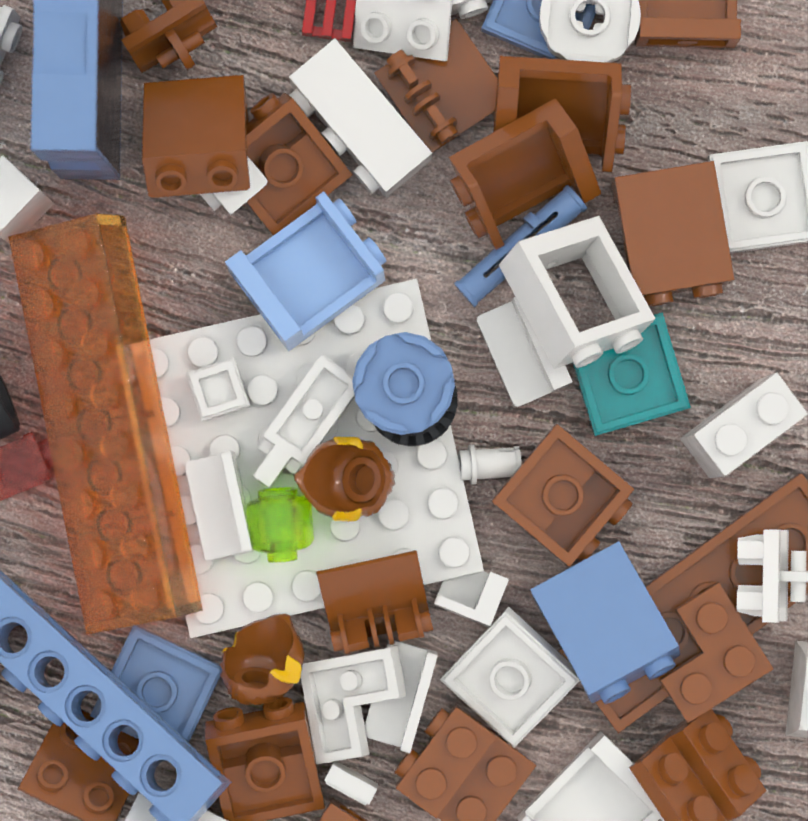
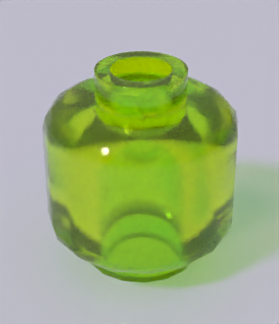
M275 487L258 490V498L249 501L246 505L247 523L253 550L267 553V562L277 563L297 560V551L311 546L314 541L311 503L305 496L298 495L297 487Z

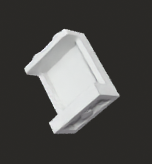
M601 731L517 816L518 821H658L659 819L664 821L629 769L633 762Z

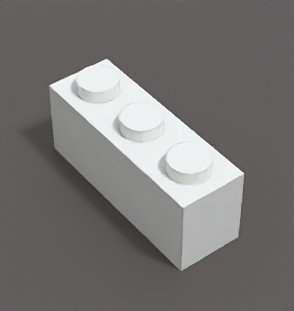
M335 38L289 76L290 84L294 89L289 96L294 99L308 118L315 113L326 126L321 135L339 156L347 151L359 165L353 170V173L371 194L379 189L386 198L389 197L432 161V152Z

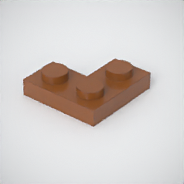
M716 582L675 608L676 613L701 652L665 674L659 680L685 722L693 721L774 669L720 583Z

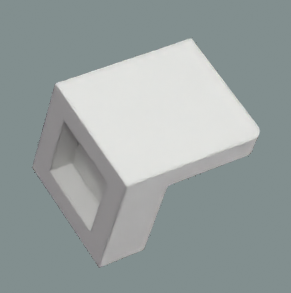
M483 571L444 580L433 605L490 627L509 579L493 572L487 573Z

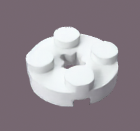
M542 0L539 12L540 31L546 41L549 52L562 60L615 62L623 56L637 35L641 17L640 5L638 0ZM586 4L595 5V13L603 15L604 18L603 23H596L593 30L584 29L583 22L576 21L575 12H583Z

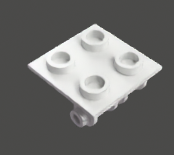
M356 0L353 48L392 54L403 49L407 56L413 55V57L448 61L452 0Z

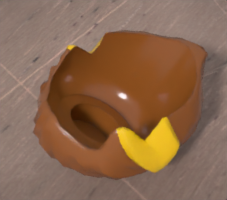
M334 437L316 446L308 456L304 466L294 475V481L297 483L300 491L319 513L332 517L333 521L343 522L357 521L362 516L368 517L378 513L385 504L387 496L392 492V487L395 485V473L391 469V464L384 458L383 453L374 442L364 441L357 437Z
M288 614L272 615L253 621L242 627L240 631L235 632L233 646L222 650L223 662L219 665L223 671L220 673V676L223 679V684L228 689V694L240 704H268L283 697L294 684H298L305 656L303 644L295 631L291 616Z

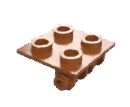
M457 18L452 20L450 25L448 61L413 57V55L407 56L402 49L386 60L388 64L374 72L408 125L432 153L495 112L498 79Z
M417 550L316 572L331 630L330 634L334 652L344 650L346 655L353 651L370 648L368 637H373L375 648H379L378 635L386 633L389 644L393 645L395 644L393 632L397 631L399 641L418 637L420 639L425 638V632L433 631Z
M81 710L87 720L92 721L95 719L90 714ZM65 722L60 727L52 723L18 790L82 821H118L130 793L125 791L112 778L111 775L115 769L102 757L95 761L85 754L74 742L79 735ZM121 731L118 736V746L124 754L129 756L137 749L139 739Z

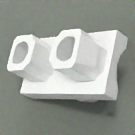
M764 530V534L738 538L737 558L739 565H763V585H738L737 612L762 616V622L779 623V621H787L788 582H791L790 602H806V582H808L806 551H791V571H788L789 530Z

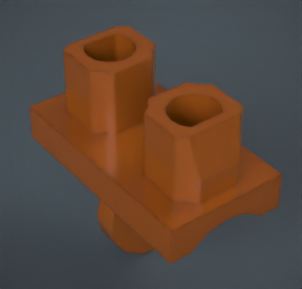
M161 0L167 12L152 21L149 20L143 9H135L121 18L120 23L125 35L121 41L141 73L158 63L162 68H165L180 59L188 71L196 66L189 53L205 43L202 36L217 28L203 0Z

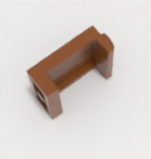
M638 0L641 17L635 46L735 48L741 39V19H737V0Z
M500 56L493 132L556 98L578 128L586 153L600 155L602 157V172H612L614 154L623 155L625 148L626 126L619 124V116L629 115L631 102V85L622 84V63Z
M244 75L144 83L142 161L149 197L158 198L243 191L250 188L247 159V123L249 122Z
M556 98L449 157L457 177L450 180V184L463 207L467 205L471 207V209L464 212L466 220L475 236L479 239L486 235L495 250L504 246L497 226L561 192L566 185L569 187L572 185L584 204L602 194L578 128Z
M714 161L614 177L610 185L613 202L617 203L628 269L648 306L674 302V293L692 291L693 299L723 294L722 285H727L735 279Z

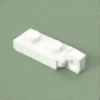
M320 355L263 434L264 440L258 449L267 456L253 474V477L269 489L272 488L285 468L295 475L301 466H304L310 453L316 446L322 443L355 397L352 383L353 375L325 355Z

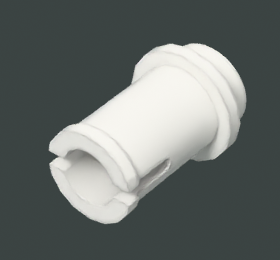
M468 445V450L458 451L461 480H469L471 485L477 484V479L511 477L522 464L519 446L475 450L474 445Z

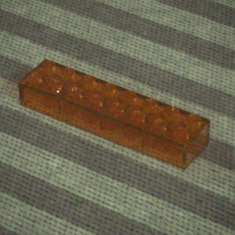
M95 213L8 236L86 635L203 611L125 216Z

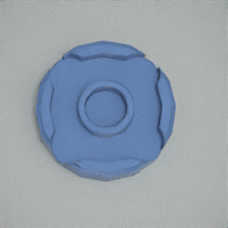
M408 332L387 335L370 344L357 361L352 380L355 402L365 418L382 431L398 435L419 433L437 423L449 408L455 388L452 366L443 350L425 336Z

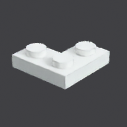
M398 646L314 661L302 665L300 678L316 764L358 758L370 754L361 705L407 696Z

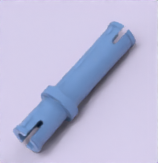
M566 185L558 195L535 214L529 212L523 217L525 223L503 241V247L497 250L493 249L459 281L457 280L454 285L472 306L476 307L479 301L506 279L500 267L487 278L484 276L506 257L518 241L527 239L554 215L557 217L536 235L567 226L581 212L586 211L587 206Z

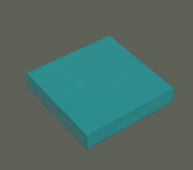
M663 312L654 315L655 320L641 333L643 340L630 350L619 354L615 352L614 348L604 351L600 358L580 368H576L574 363H572L594 436L691 408Z

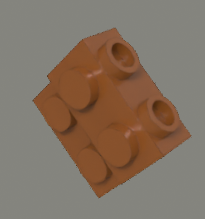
M270 93L259 100L250 110L254 118L247 123V156L265 176L267 185L246 203L273 236L315 206L317 203L316 196L323 191L328 196L353 175L294 99L286 93H283L279 98L274 93Z
M555 424L491 502L561 562L570 567L575 560L580 563L593 554L601 542L595 536L607 522L614 526L624 517L633 504L627 498L634 491V488L562 427Z
M281 697L272 703L264 704L263 710L243 714L241 708L229 707L216 712L213 715V720L205 722V742L210 763L231 781V784L219 796L224 819L228 821H267L325 809V800L304 702L293 704L292 699Z
M455 704L449 713L443 708L436 713L424 730L430 736V739L419 753L411 749V752L407 753L401 760L394 773L400 777L396 783V789L436 819L439 818L441 821H496L537 765Z
M712 709L689 723L685 722V720L681 721L629 767L664 821H730L741 816L767 791L760 781L761 770L759 765L752 758L743 756L731 738L733 729L730 722L724 716L715 714Z

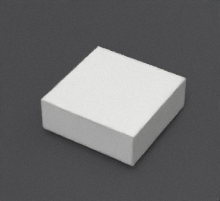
M234 357L186 373L202 422L250 406Z
M334 761L331 764L324 779L326 781L325 784L365 806L370 804L378 789V783L338 761Z

